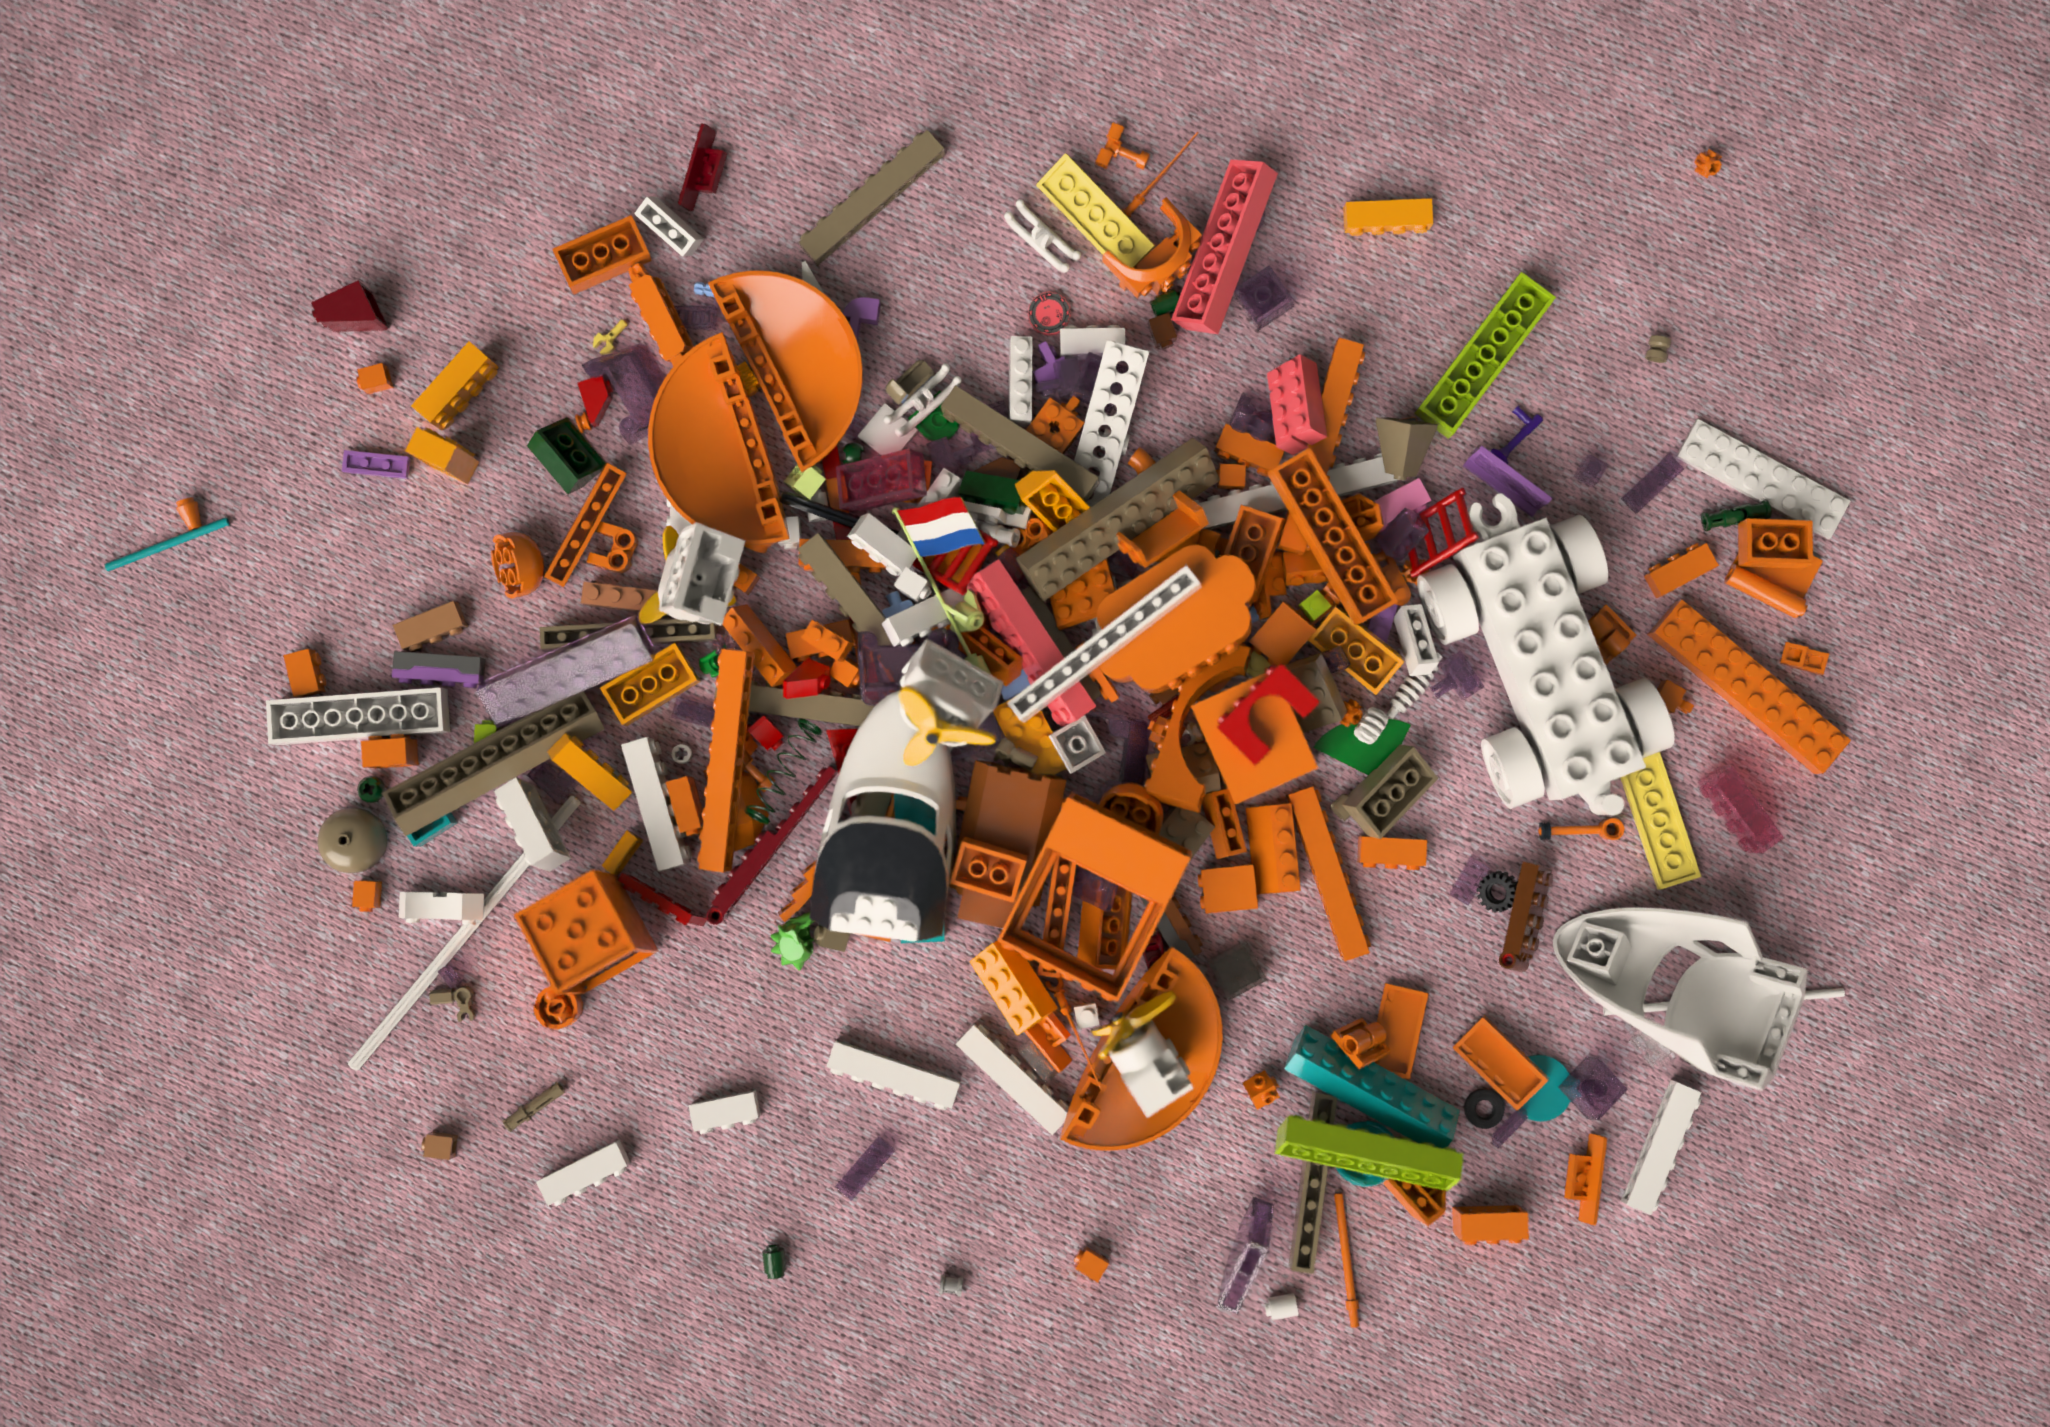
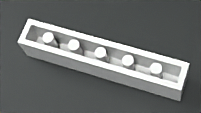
M974 1023L956 1042V1045L1053 1135L1065 1122L1069 1106L1061 1099L1059 1101L1055 1100L1052 1097L1054 1092L1048 1086L1038 1084L1036 1082L1038 1077L1029 1069L1025 1071L1019 1065L1022 1062L1015 1055L1009 1056L1003 1050L1006 1047L999 1040L993 1041L987 1036L990 1032L983 1025L977 1026Z
M838 1040L834 1042L826 1066L831 1069L830 1072L843 1076V1073L851 1075V1079L863 1083L866 1080L872 1082V1086L884 1090L887 1087L893 1089L892 1093L905 1097V1094L914 1096L913 1100L926 1103V1101L935 1103L934 1107L942 1110H947V1107L952 1109L960 1084L959 1080Z
M1670 1080L1621 1202L1649 1215H1652V1212L1658 1208V1197L1667 1186V1175L1675 1166V1156L1684 1144L1683 1136L1685 1131L1692 1125V1114L1694 1109H1697L1700 1105L1701 1092Z

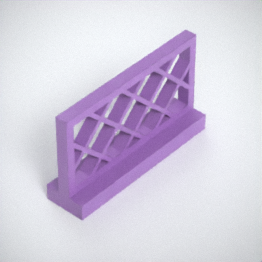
M1482 445L1476 448L1463 464L1466 469L1494 490L1508 497L1513 504L1531 517L1552 499V497Z

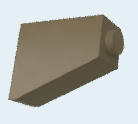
M1376 417L1385 473L1394 475V479L1407 480V477H1416L1438 425L1416 420Z

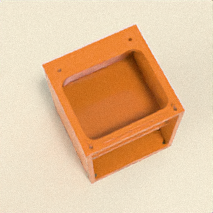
M1265 673L1203 701L1199 698L1197 700L1198 703L1191 706L1235 805L1318 768L1290 704L1281 697H1262L1250 709L1249 724L1252 731L1271 749L1256 766L1216 728L1219 725L1217 720L1225 712L1230 714L1235 709L1233 704L1241 696L1246 699L1252 693L1249 688L1257 680L1262 683L1268 677Z
M591 870L513 914L555 995H583L659 951L626 889L623 888V883L618 881V875ZM633 951L638 952L591 980H584Z

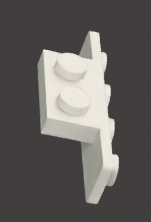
M964 501L974 521H977V519L983 520L993 525L998 523L1026 529L1032 511L1029 507H1026L1023 515L1016 513L1010 515L1000 508Z

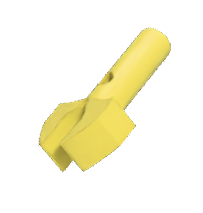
M621 319L606 335H601L598 332L594 337L593 347L596 349L601 342H606V346L600 351V354L612 353L616 349L613 346V340L627 327V322Z

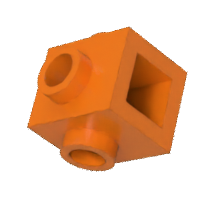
M1265 1070L1242 1082L1257 1110L1280 1098L1276 1090L1279 1088L1274 1076L1269 1077Z

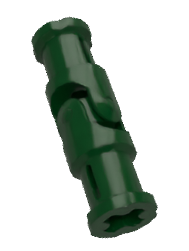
M1763 500L1759 504L1750 505L1747 503L1734 506L1729 510L1723 508L1719 512L1709 514L1703 512L1701 515L1702 526L1707 532L1715 527L1722 526L1726 528L1731 525H1738V523L1747 518L1770 519L1772 515L1771 505L1768 500Z

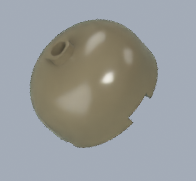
M361 808L338 810L331 814L320 827L317 838L319 853L323 860L337 871L343 873L367 871L374 867L386 851V829L382 821L368 810ZM341 839H347V843L342 844Z

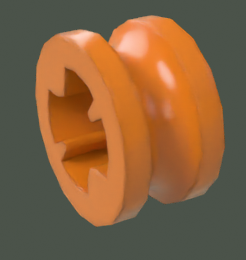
M586 411L582 415L575 414L576 423L581 433H584L585 429L592 430Z

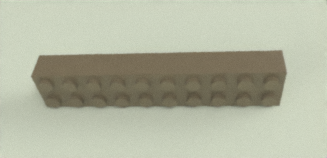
M1191 438L1017 557L1016 560L1031 590L1045 601L1118 551L1119 540L1116 533L1121 532L1131 541L1178 508L1173 494L1180 490L1190 499H1193L1218 482L1220 479L1207 447L1196 439Z
M580 687L384 791L382 794L394 820L404 835L407 836L550 759L547 751L565 733L571 738L576 736L582 742L605 728L583 689Z

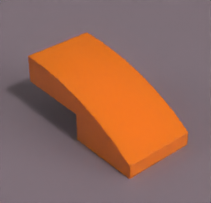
M1785 642L1780 663L1823 676L1829 654L1808 649L1806 646Z

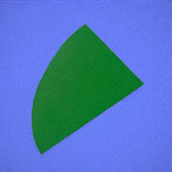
M1388 719L1384 730L1377 740L1372 744H1367L1360 741L1354 735L1357 724L1353 725L1350 723L1349 727L1341 724L1325 733L1315 743L1313 748L1369 775L1399 745H1402L1411 725L1399 720Z

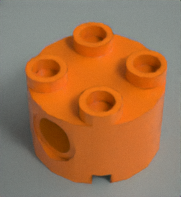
M551 986L544 988L537 995L534 1004L536 1019L541 1025L550 1029H561L572 1025L583 1012L581 995H555Z

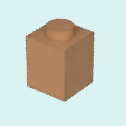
M438 1132L427 1134L423 1138L421 1149L424 1150L423 1157L445 1160L454 1158L458 1135Z

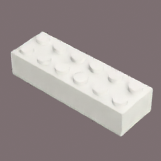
M645 737L622 744V750L658 871H667L690 864L692 853L690 847L685 846L683 838L686 837V833H679L666 785L665 775H668L665 763H661L659 754H662L658 741L655 742L654 739Z

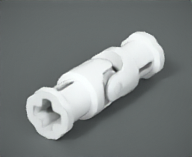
M979 520L974 521L978 529L997 539L998 544H1009L1013 548L1018 545L1020 530L1016 528L1012 530L1006 529L1002 525H993Z

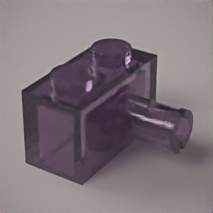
M1460 650L1438 664L1446 678L1430 687L1432 692L1441 688V690L1434 694L1437 699L1451 689H1454L1459 698L1464 700L1484 688V685Z

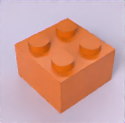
M393 734L390 735V739L382 736H368L367 741H361L362 767L379 769L419 766L417 740L410 739V735Z

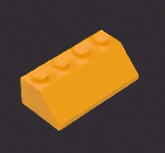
M1055 470L1032 471L1015 484L1021 500L1053 532L1090 508Z

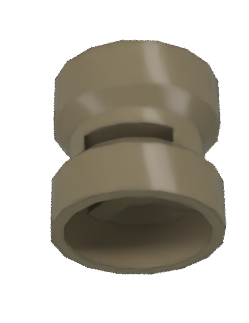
M1658 335L1650 336L1648 342L1650 348L1646 351L1645 359L1656 363H1666L1668 358L1667 349L1670 348L1671 339Z

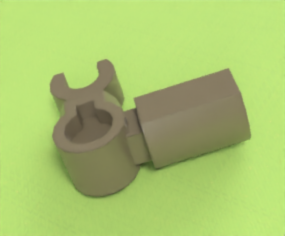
M1001 739L995 749L994 761L1002 760L1005 763V767L1010 762H1013L1031 771L1038 756L1020 747L1015 748L1014 743L1008 739Z
M465 985L455 991L454 988L430 990L429 998L431 1005L454 1003L456 1000L457 1006L460 1007V1011L457 1014L458 1022L463 1021V1013L469 1014L470 1021L475 1019V1012L471 1008L474 994L471 987Z

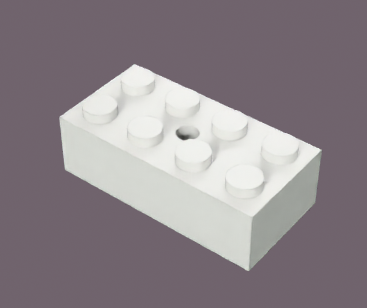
M515 777L494 791L497 796L496 803L501 810H504L506 814L505 821L510 828H513L516 834L514 836L515 841L523 848L525 852L524 859L530 866L532 865L550 872L571 859L534 785Z

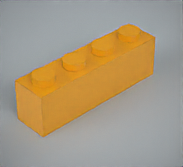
M1432 198L1346 202L1343 207L1344 233H1350L1351 236H1359L1363 232L1381 235L1385 231H1393V234H1403L1409 230H1414L1415 233H1425L1433 225Z
M565 733L547 751L552 761L615 811L632 793L628 787L629 781L621 774L616 776L613 773L615 770L607 762L602 764L598 761L599 756L593 750H585L582 747L584 744L576 736L571 738Z

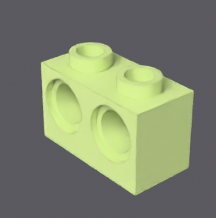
M797 464L783 482L796 493L810 500L825 481V478L821 476L823 471L814 465L801 472Z

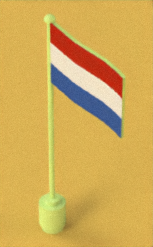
M961 497L942 499L919 508L900 510V508L894 507L892 514L895 513L942 607H944L946 603L922 557L945 554L968 545L985 544ZM944 609L968 656L964 660L991 675L983 656H977L976 653L971 654L951 613Z

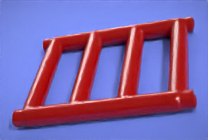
M1463 487L1398 527L1399 532L1403 534L1412 566L1410 571L1411 577L1414 578L1479 539L1478 533L1474 532L1464 499L1466 491ZM1455 501L1466 537L1457 542L1455 541L1446 507ZM1437 512L1448 548L1439 553L1437 552L1428 520L1429 517ZM1418 524H1421L1430 559L1421 564L1411 533V529Z
M980 529L978 530L985 544H983L959 583L952 580V577L973 545L962 547L945 574L937 570L948 553L936 555L930 566L926 564L933 579L961 595L967 593L966 587L991 548L998 545L997 539ZM916 558L912 566L925 573L918 558Z

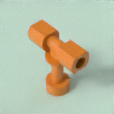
M1113 122L1106 137L1107 143L1104 148H1101L1095 164L1107 169L1112 157L1117 158L1119 154L1137 162L1136 167L1144 170L1150 154L1143 150L1141 154L1122 147L1123 142L1120 139L1124 132V127Z
M752 740L744 751L742 771L746 770L759 782L758 788H770L773 784L768 779V776H764L752 764L753 758L750 756L758 747L756 742ZM769 774V777L775 782V779Z

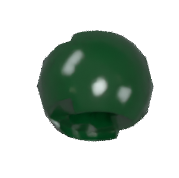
M851 442L843 447V451L846 453V458L843 460L844 466L855 470L865 464V460L862 459L864 446Z
M376 776L364 777L357 787L358 796L367 803L378 802L382 799V793L385 791V784ZM370 786H375V789L372 790L373 793H368L367 791L370 789Z

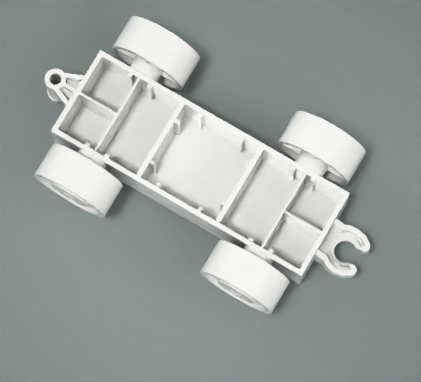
M1497 494L1493 497L1492 503L1499 509L1501 521L1496 526H1489L1482 520V506L1476 502L1469 507L1468 512L1474 532L1476 531L1479 535V539L1476 540L1477 544L1465 548L1453 556L1457 568L1452 564H1448L1419 575L1417 587L1428 622L1443 645L1478 633L1480 624L1523 732L1522 734L1519 729L1513 727L1482 740V754L1491 781L1499 797L1509 809L1543 797L1545 788L1549 800H1561L1579 794L1589 804L1590 810L1594 814L1617 815L1623 810L1624 802L1621 797L1610 794V781L1646 768L1643 758L1671 748L1674 745V730L1663 699L1648 679L1641 678L1614 688L1577 596L1607 583L1608 567L1601 543L1590 523L1582 515H1576L1550 526L1547 518L1520 527L1517 521L1516 509L1511 500L1503 494Z

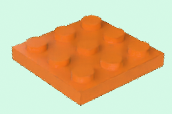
M1107 558L1050 597L1056 625L1059 630L1096 618L1097 609L1101 601L1116 591Z

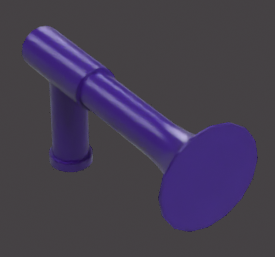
M1519 405L1512 413L1526 425L1503 448L1491 449V453L1507 465V458L1511 451L1543 422V418L1540 415L1536 414L1531 418Z

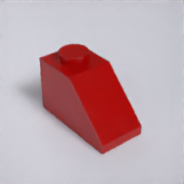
M603 375L577 383L589 422L593 427L599 426L612 401L610 393L614 392L610 380H606Z
M807 658L783 680V698L791 699L818 695L830 685V667Z
M764 715L747 729L767 751L772 749L776 751L784 744L782 741L785 738L784 734L770 718Z

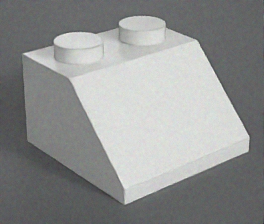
M1085 715L1049 735L1070 774L1106 753Z

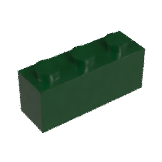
M972 471L965 472L958 491L963 501L1000 508L1010 515L1015 513L1023 515L1026 504L1021 500L1015 486L1020 480Z

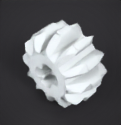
M1375 707L1369 708L1355 727L1354 735L1363 743H1374L1384 730L1388 721V715Z

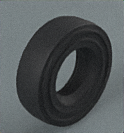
M1477 1089L1470 1093L1465 1100V1116L1472 1125L1478 1128L1489 1129L1495 1127L1504 1116V1103L1501 1097L1492 1090ZM1482 1100H1487L1492 1105V1113L1487 1117H1480L1476 1112V1106Z

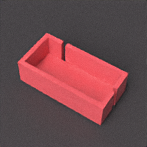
M1299 354L1267 373L1269 390L1272 391L1269 394L1276 447L1291 455H1295L1308 448V444L1313 445L1327 437L1317 363Z

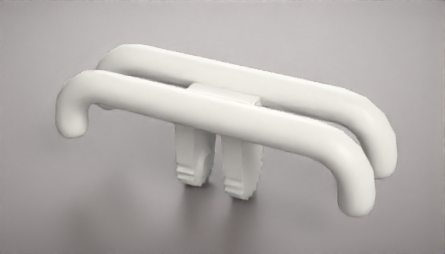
M1018 199L1016 201L1017 209L1035 226L1032 230V235L1015 220L1011 212L1004 214L1006 222L1057 270L1063 273L1068 272L1069 265L1062 263L1047 247L1053 242L1073 260H1079L1081 253L1073 250L1026 207L1022 199Z
M944 363L941 369L892 414L884 417L886 424H892L912 406L919 411L903 427L896 429L895 433L897 436L903 437L945 401L955 385L957 387L960 386L961 377L955 376L950 385L935 398L930 392L948 374L950 370L949 364Z

